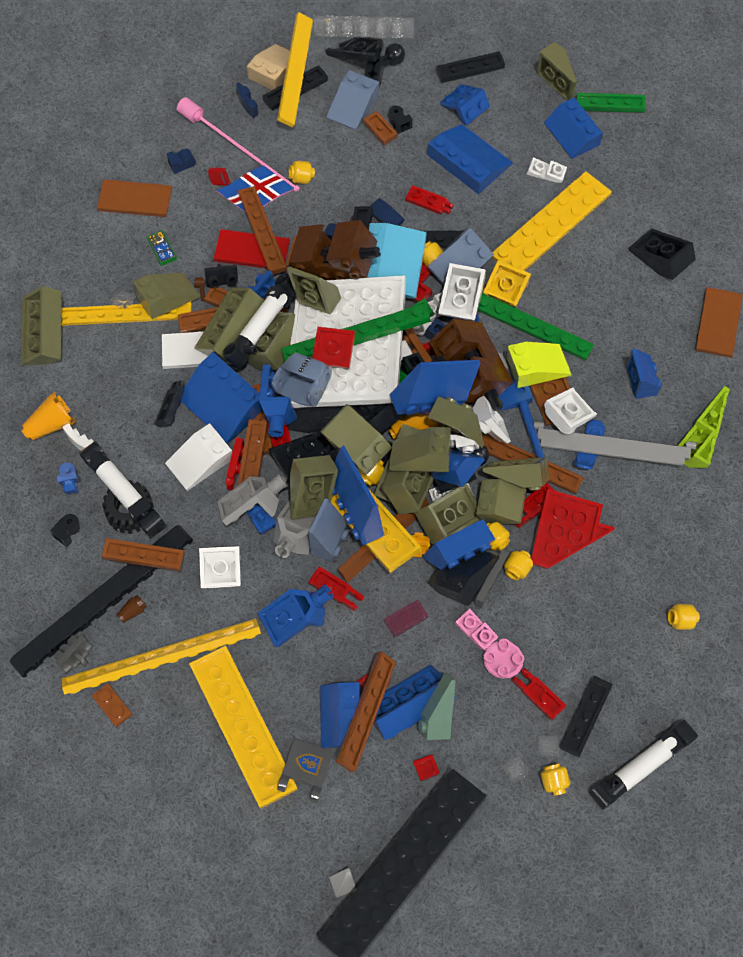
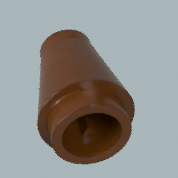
M136 595L127 601L117 613V616L125 623L145 612L144 609L147 606Z

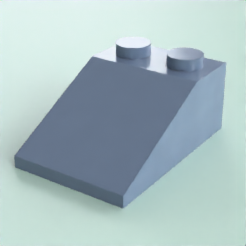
M349 70L339 86L326 118L357 131L379 95V82Z
M470 227L462 232L427 267L445 286L450 263L480 269L494 254Z
M326 498L309 530L311 554L333 562L335 557H339L342 550L340 545L342 541L347 540L350 530H348L344 517Z

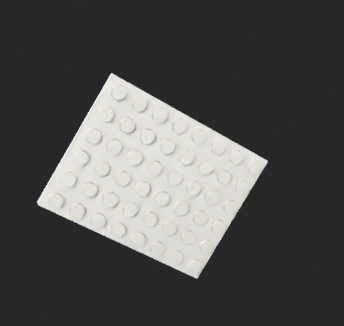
M405 275L326 280L338 287L341 300L330 315L299 304L296 296L295 320L290 345L316 337L317 326L343 329L404 310ZM403 331L354 345L350 369L328 367L332 370L331 379L316 407L393 403L389 394L399 385ZM291 401L294 408L313 407Z

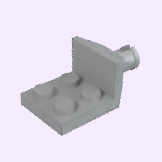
M280 473L270 481L263 477L250 476L217 501L222 522L226 526L231 522H235L240 515L247 510H251L256 503L271 517L275 516L279 502L277 494L288 486L286 479Z
M290 500L277 517L273 542L277 545L275 553L280 557L285 552L282 558H287L291 552L309 554V530L315 520V517L291 519Z

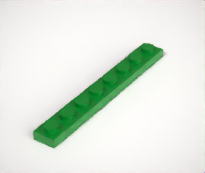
M482 293L478 312L543 342L560 344L563 351L587 361L595 344Z
M424 303L343 329L355 331L354 345H358L431 322ZM316 337L282 347L284 360L286 361L293 353H299L312 358Z

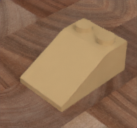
M275 44L258 53L247 65L248 79L270 90L283 85L289 50Z

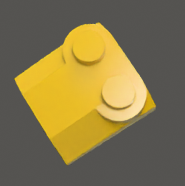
M498 260L483 293L505 304L516 307L529 284L531 273Z

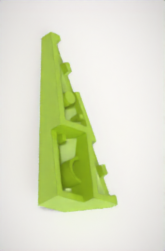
M726 386L723 387L678 445L686 447L687 441L697 442L696 450L691 449L690 459L684 460V464L689 468H708L711 464L715 442L730 391Z

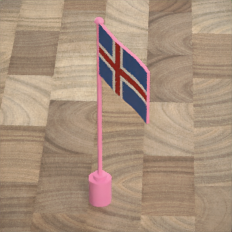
M187 97L180 100L177 105V112L192 123L199 122L200 120L262 165L246 173L230 185L216 190L219 194L245 212L238 195V190L255 186L263 207L293 190L295 192L299 190L298 185L295 186L204 119L203 109Z

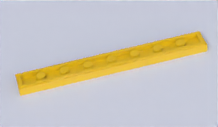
M298 12L295 18L277 121L290 127L295 125L313 19Z
M192 302L154 319H151L141 304L61 308V326L178 320V314L192 312Z

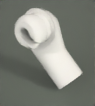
M432 322L412 327L416 335L423 336Z

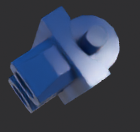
M267 271L265 274L259 273L255 280L257 284L254 287L248 286L247 288L252 289L261 298H266L264 295L271 286H275L273 273L271 271Z
M63 463L59 468L60 476H56L57 482L63 486L64 493H67V495L79 493L77 483L81 482V478L76 473L75 466L71 463Z
M258 503L251 510L246 511L261 535L276 526L274 518Z

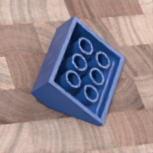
M463 124L440 133L428 143V156L478 195L513 164L511 160Z
M214 352L199 364L184 387L181 402L204 424L208 425L210 423L226 444L248 425L249 420H253L263 411L259 402L260 393Z
M480 361L420 362L389 394L397 414H427L431 412L438 396L444 399L446 396L457 401L456 404L461 405L468 398L480 366Z
M341 446L334 462L338 473L333 495L336 494L338 498L336 503L339 509H344L346 513L344 518L347 524H352L354 528L352 533L355 539H360L364 546L383 537V527L378 506L347 449L345 446Z

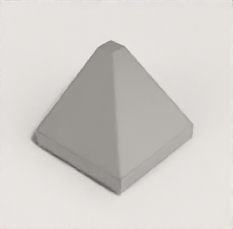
M350 868L329 877L336 898L356 891Z

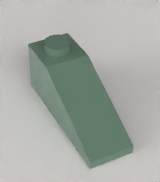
M444 673L422 711L418 729L426 740L450 739L456 680L449 673Z

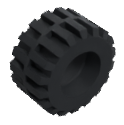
M128 480L142 497L144 496L152 508H154L150 493L144 485L141 487L139 482L134 484L132 480ZM108 489V495L103 497L102 507L110 526L112 525L116 531L119 528L120 533H125V530H127L128 534H133L132 530L134 529L137 532L141 531L140 526L130 516V513L118 511L122 503Z

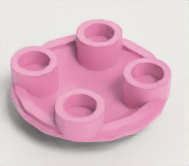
M501 639L491 644L485 650L483 660L489 673L504 679L511 678L519 673L523 666L524 656L520 649L507 639Z

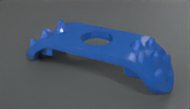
M594 419L587 424L585 434L604 437L606 427L602 421ZM578 452L574 465L581 469H593L597 455Z

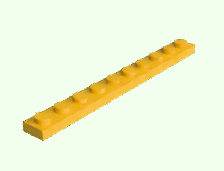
M255 618L61 678L64 695L68 693L74 694L84 688L97 687L101 683L116 681L126 675H135L142 670L155 669L159 665L174 663L187 656L193 657L200 652L213 651L226 644L232 645L245 638H254L256 635L261 634Z

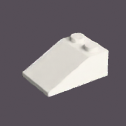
M450 263L438 315L475 321L484 287L486 270Z
M209 423L194 433L165 464L188 491L228 464L231 459L232 450Z

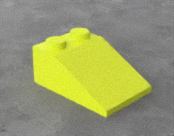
M522 342L509 345L507 348V361L517 388L571 376L560 344Z

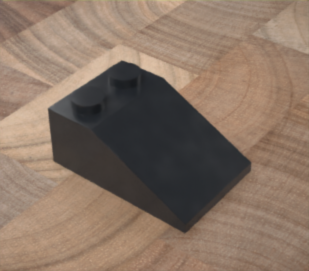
M652 228L628 248L632 254L658 275L672 280L696 260L693 242Z
M479 550L475 552L473 558L467 561L464 559L460 560V564L452 569L446 567L440 570L438 568L429 582L440 595L469 606L497 563L499 556L487 551L481 553Z

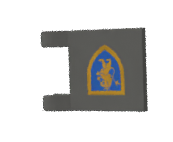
M294 738L277 790L285 792L289 779L312 786L313 789L309 801L317 803L333 751Z

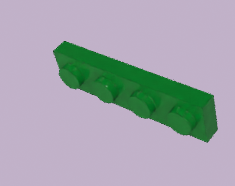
M577 92L576 100L585 111L645 112V95Z

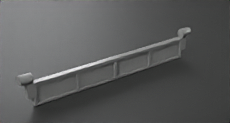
M534 422L535 429H538V439L541 440L540 445L543 448L684 466V460L690 459L691 449L696 450L697 442L687 441L686 447L580 433L565 434L557 430L543 429L544 422Z

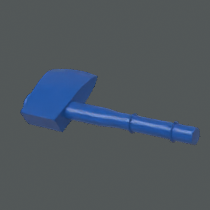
M513 379L514 383L499 395L503 404L501 410L520 408L534 453L537 458L544 457L528 405L533 400L529 386L517 388Z

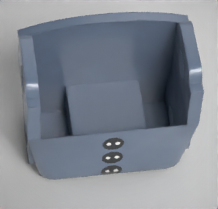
M293 353L279 367L272 378V387L275 393L283 397H290L291 401L316 407L331 379L332 370L324 362L299 353Z

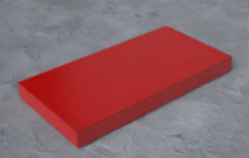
M220 229L213 258L214 262L267 269L254 233ZM275 236L286 263L290 238Z

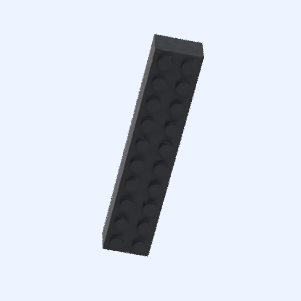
M452 769L317 938L318 942L335 957H363L480 808L487 795Z

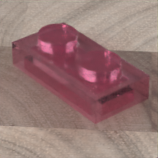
M416 600L385 618L384 623L395 638L428 619L429 615L419 600Z

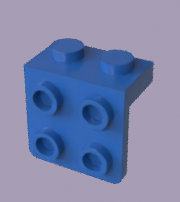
M464 84L457 86L456 90L446 95L440 102L442 107L457 110L464 125H468L490 107L484 89Z

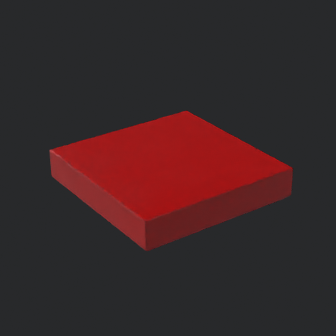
M317 326L312 358L324 362L328 367L350 369L355 331Z

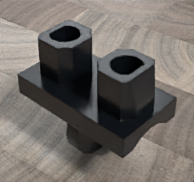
M217 264V267L204 268L206 287L217 288L219 285L228 284L232 286L238 283L236 264L227 266Z

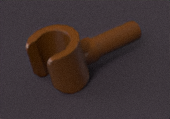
M195 277L194 287L200 288L201 301L203 302L205 301L204 278Z

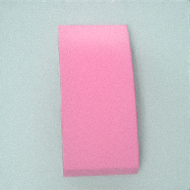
M468 609L454 622L483 651L498 638L495 632L486 623H482L471 609Z

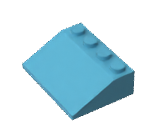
M370 223L369 231L377 240L376 247L380 248L381 256L372 259L367 278L405 275V298H416L427 233L389 223Z

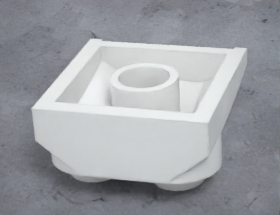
M574 388L548 399L544 404L545 413L548 418L565 434H572L577 427L597 415Z
M485 396L477 399L473 406V412L478 415L481 433H488L499 442H511L504 419L497 411L492 409Z
M239 546L199 548L201 588L241 586Z

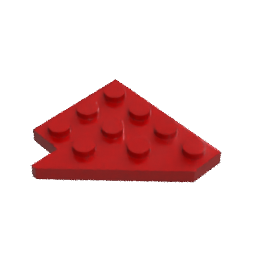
M547 489L530 555L533 565L548 569L612 532L615 527L599 523L603 504Z

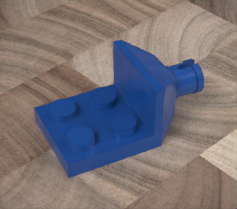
M263 365L259 402L269 423V435L281 437L283 436V426L295 421L297 415L290 397H277V393L274 392L272 378L276 372H273L271 365Z
M327 585L321 586L316 592L289 589L258 612L275 647H280L309 625L317 627L324 625L325 608L323 605L334 598L333 593L328 594L331 592V589Z

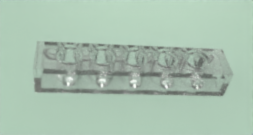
M315 15L314 36L414 38V17Z

